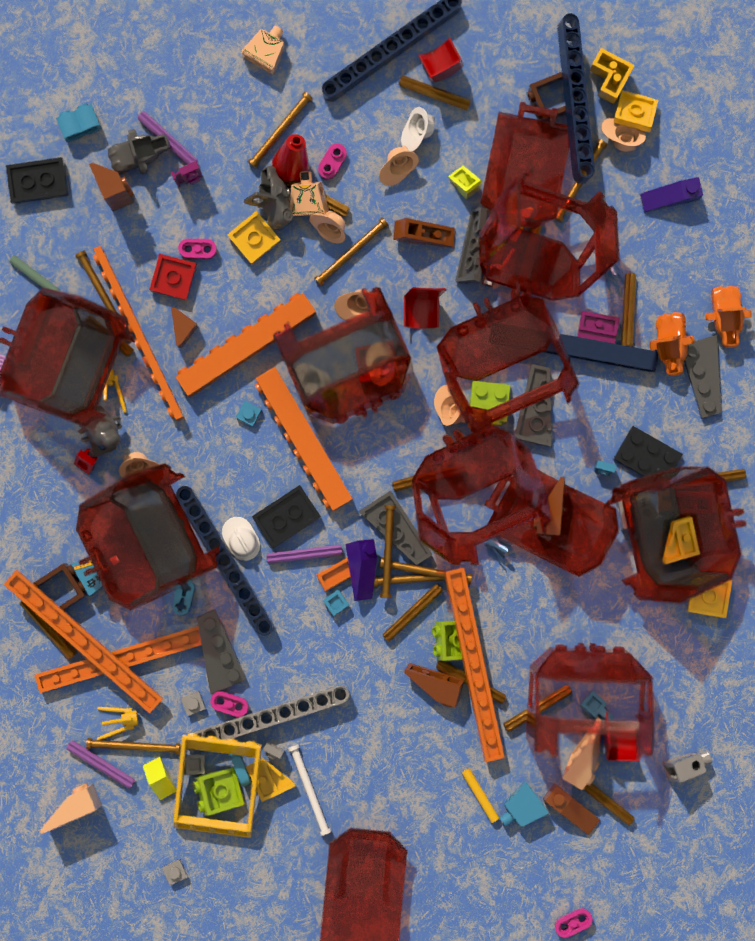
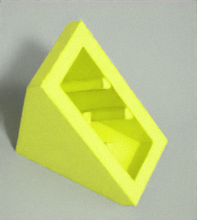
M461 166L448 176L465 200L481 189L482 181L465 166Z
M161 756L143 765L148 784L160 800L177 791Z

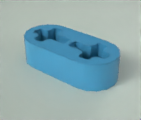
M189 579L181 580L176 588L172 608L178 615L187 614L191 608L195 585ZM188 582L191 590H188L186 596H183L184 589L181 588V585H185ZM182 598H185L184 605L187 608L180 612L176 605L181 603Z
M230 754L242 787L252 784L243 757Z

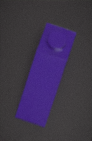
M699 177L678 181L640 193L644 212L698 201L703 196Z
M374 539L346 544L354 601L372 599L377 564Z

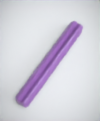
M145 111L139 114L138 120L155 136L160 134L167 136L170 142V150L187 165L194 161L198 162L197 158Z
M334 545L268 553L266 555L267 563L342 555V546Z
M70 741L66 749L126 788L130 789L135 783V779L75 741Z

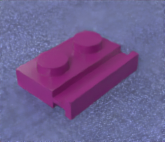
M196 161L179 168V172L175 174L174 171L171 172L178 188L181 187L180 184L183 182L195 184L203 177Z
M582 311L577 337L615 344L620 318Z

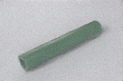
M16 255L10 259V264L53 297L59 293L60 289Z

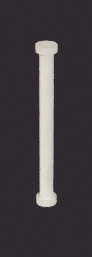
M299 744L289 747L288 751L292 753L321 829L320 835L323 836L332 831L327 826L298 750L300 748Z

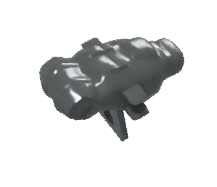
M135 129L129 130L127 141L108 148V158L111 161V167L119 174L139 168L141 174H145L148 172L147 165L157 160L160 154L170 149V142L166 135L160 134L156 137L151 135L137 136Z
M265 167L261 171L259 192H255L244 199V203L263 208L272 230L283 229L293 219V213L289 208L290 190L286 189L284 182L278 177L275 167Z
M90 406L87 409H82L75 415L76 421L81 428L78 430V433H86L87 435L81 438V441L90 442L95 457L115 450L116 445L121 442L118 429L122 428V425L115 423L120 417L117 415L110 417L102 406ZM98 445H104L106 448L99 449Z

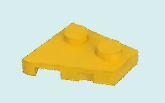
M688 516L671 521L662 559L663 563L668 564L699 555L700 552L692 517Z

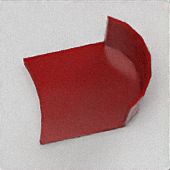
M448 38L444 44L431 52L419 55L432 82H439L450 77L464 65L451 38Z
M412 287L404 295V327L416 329L439 328V297L446 291V288Z
M607 711L604 726L606 759L608 761H640L637 754V728H609Z

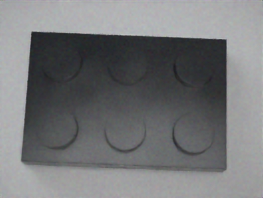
M62 157L6 165L10 201L12 204L68 196L64 160Z
M632 426L613 459L657 485L664 487L683 454Z
M299 485L253 515L252 518L274 549L321 518V516Z

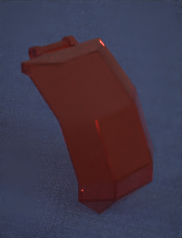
M520 101L518 115L498 113L480 202L496 222L536 229L557 218L569 152L568 127L564 124L555 123L558 112L557 108L546 109L526 105V102ZM524 112L550 117V120L547 122L526 118L523 115Z
M523 461L520 462L513 477L503 471L499 476L501 478L490 499L486 500L484 506L494 511L485 529L578 577L601 566L620 531L615 507L565 484L561 535L538 534L537 529H534V518L538 517V513L558 480ZM508 481L510 484L497 506L495 504Z
M349 828L329 843L320 941H399L407 849L391 832Z

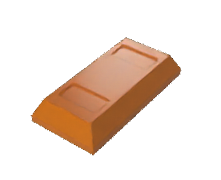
M348 557L316 575L325 592L351 578Z

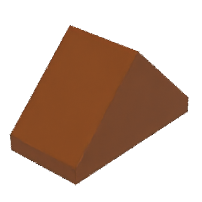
M174 307L171 308L176 346L182 348L198 328V325Z

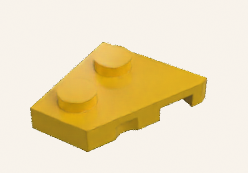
M265 758L260 759L257 793L261 802L296 786L295 782ZM255 762L246 766L252 782Z

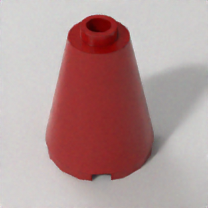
M298 134L290 135L273 157L272 166L276 168L278 177L282 181L288 183L289 181L300 182V172L309 171L310 164L306 142Z

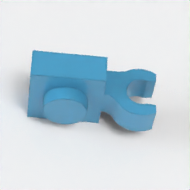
M591 691L579 706L593 719L598 715L605 723L607 710L604 707L607 703L598 694ZM608 712V722H610L614 717Z

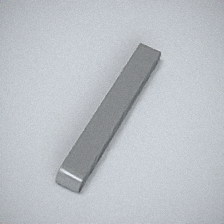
M344 685L334 686L193 731L189 734H197L199 737L207 738V732L212 730L216 733L219 740L236 738L342 704L348 700L349 690ZM338 689L345 690L346 697L344 699H338L335 696V692ZM325 695L328 699L327 704H318L317 697ZM307 701L309 709L301 711L298 706L299 702ZM288 707L291 711L290 716L283 717L280 709ZM263 713H270L272 721L265 723L262 720ZM247 718L251 719L254 723L251 729H247L243 725L244 720ZM228 724L233 725L235 728V733L232 735L227 734L225 731V726Z

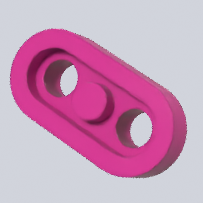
M333 144L329 147L318 166L321 178L331 180L336 176L347 157V152L343 145ZM339 150L341 153L340 155L336 156L334 155V151ZM326 166L331 167L329 172L324 170Z
M184 239L178 246L179 253L186 259H211L217 253V247L210 239ZM186 247H192V251L186 252ZM206 247L211 248V251L209 253L204 252V249Z
M218 691L211 697V706L215 710L235 717L244 716L249 709L246 699L224 691ZM219 697H222L224 699L223 704H219L217 702V699ZM237 703L242 704V710L236 709Z
M585 908L576 909L556 920L555 931L560 937H570L588 928L592 924V915ZM580 915H585L583 921L578 920ZM566 923L568 927L564 930L561 929V925Z

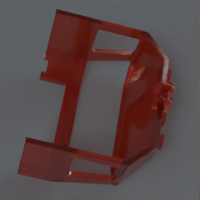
M533 168L525 174L518 176L502 192L485 225L479 232V266L486 280L513 288L511 300L514 302H518L520 291H522L521 302L523 305L529 304L531 294L551 301L579 297L620 260L617 211L613 206L609 207L603 200L605 196L601 191L588 202H584L525 182L534 172ZM521 195L581 215L594 231V234L578 260L563 242L521 229ZM595 249L596 271L580 285V270Z
M519 296L493 308L488 297L484 298V304L488 311L482 313L477 302L474 303L473 307L477 316L451 327L437 345L448 391L471 432L479 433L482 431L496 437L492 422L562 391L569 405L572 399L571 395L574 390H577L580 383L558 328L543 298ZM552 341L564 365L556 380L489 410L470 406L460 388L457 377L479 381L546 351Z
M491 424L465 437L458 429L454 430L452 434L456 442L448 434L444 435L442 439L446 446L425 456L412 478L419 541L452 565H460L461 562H471V565H479L477 545L538 517L542 533L545 535L547 525L552 520L548 496L531 450L509 431ZM526 464H528L531 476L524 471ZM512 476L515 480L517 496L529 505L473 532H449L437 499L461 500ZM420 490L429 496L436 522L423 513Z
M578 643V645H575V648H567V645L563 644L549 647L529 667L526 739L534 752L544 753V750L550 751L551 756L557 757L559 733L637 736V760L642 759V754H645L647 757L653 756V677L630 652L625 650V647L614 646L613 649H606L605 646H596L595 643H590L589 649L584 646V643ZM539 678L566 682L640 684L638 714L635 715L638 721L558 719L540 715ZM645 682H647V711L644 709ZM533 686H534V706H533Z

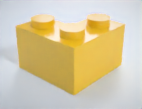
M600 48L592 63L590 72L606 79L598 93V97L615 104L635 65L603 48Z

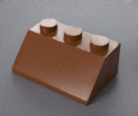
M95 163L89 164L102 196L113 212L134 203L131 198L134 196V193L125 177L121 178L118 172Z

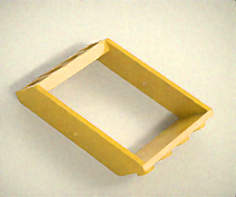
M197 734L183 735L173 819L174 828L251 838L261 745L252 741L242 743L235 739L219 740L214 736L204 738L199 737ZM187 749L255 758L248 824L180 815Z

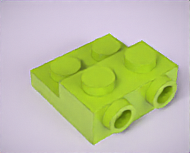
M472 381L468 419H471L472 423L483 424L484 421H489L494 426H502L503 423H507L510 385Z
M435 622V626L432 627V635L436 637L433 655L440 661L461 660L462 655L455 622Z
M234 767L194 777L193 790L196 794H199L200 798L197 806L200 813L203 812L205 816L244 805Z

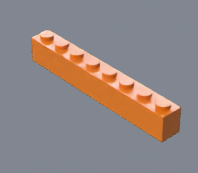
M296 293L289 298L290 302L285 305L282 303L273 309V313L270 315L265 314L257 319L258 323L251 326L250 324L241 330L242 333L237 337L235 335L229 337L225 341L226 344L221 347L219 345L214 347L205 358L203 356L197 358L193 362V366L189 368L186 366L179 370L176 379L187 396L191 398L317 315L305 294L299 295V293Z
M276 367L255 378L258 382L255 384L260 394L264 393L267 398L264 402L270 411L273 409L277 415L274 417L279 427L283 426L285 428V438L289 444L293 442L296 449L293 451L298 460L303 459L306 464L303 466L308 477L313 476L315 480L312 483L318 493H323L325 498L322 501L327 510L331 508L335 511L352 501L351 495Z

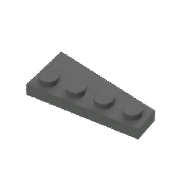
M485 208L471 209L455 280L457 283L481 282L487 209Z
M717 335L688 345V354L684 360L701 419L721 413Z
M531 364L514 439L551 447L550 368Z
M391 490L358 511L385 536V505H396V509H394L392 543L415 565L432 556L429 548Z
M213 609L197 616L210 694L246 680L244 671L216 610Z

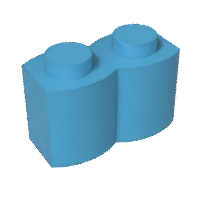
M92 104L79 105L77 110L72 112L64 111L56 118L66 143L102 129Z

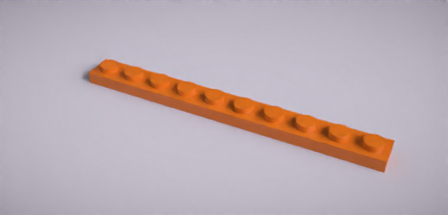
M101 246L94 248L95 255H93V258L98 266H102L104 271L101 274L105 282H110L112 288L109 291L113 299H118L120 303L117 307L122 317L126 316L128 320L126 326L129 332H134L137 338L134 342L138 350L142 349L145 355L142 359L146 367H151L153 371L150 375L155 385L159 384L161 388L159 394L163 402L167 401L170 406L167 408L172 419L175 418L177 421L184 419L185 417Z
M464 568L445 571L446 585L484 762L502 759L505 757Z
M18 569L3 584L148 713H151L162 701V696Z
M196 626L112 651V653L126 666L130 667L202 645L199 627ZM86 659L35 674L34 676L39 693H43L100 676L104 673Z

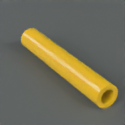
M467 768L461 772L490 822L497 821L499 819L498 814L471 769Z

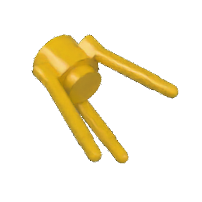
M113 369L99 370L94 406H98L101 386H103V400L107 401V387L113 386L114 382L124 413H127L118 382V375H114Z
M97 708L99 711L125 713L121 714V719L102 722V725L122 723V726L125 727L97 737V740L109 738L121 732L134 729V726L139 725L137 710L132 711V708Z

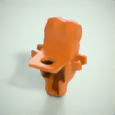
M730 285L728 287L719 286L711 290L713 313H706V320H714L715 330L721 336L723 347L735 348L740 343L739 334L743 330L744 318H751V310H746V307L741 306L739 287Z
M679 312L663 314L657 317L656 328L658 337L649 343L650 350L658 351L660 360L665 364L666 373L669 376H678L683 373V364L688 354V345L695 342L694 336H687L685 315Z

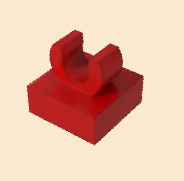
M89 448L85 451L80 450L74 461V465L88 475L94 470L98 457L94 456L92 458L88 455L90 453Z

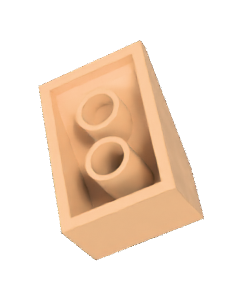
M596 719L573 750L562 779L581 790L587 784L591 785L595 778L593 773L600 764L597 761L600 755L601 719Z
M85 783L73 789V794L67 797L41 828L40 833L43 834L101 807L102 804L94 785L88 786Z

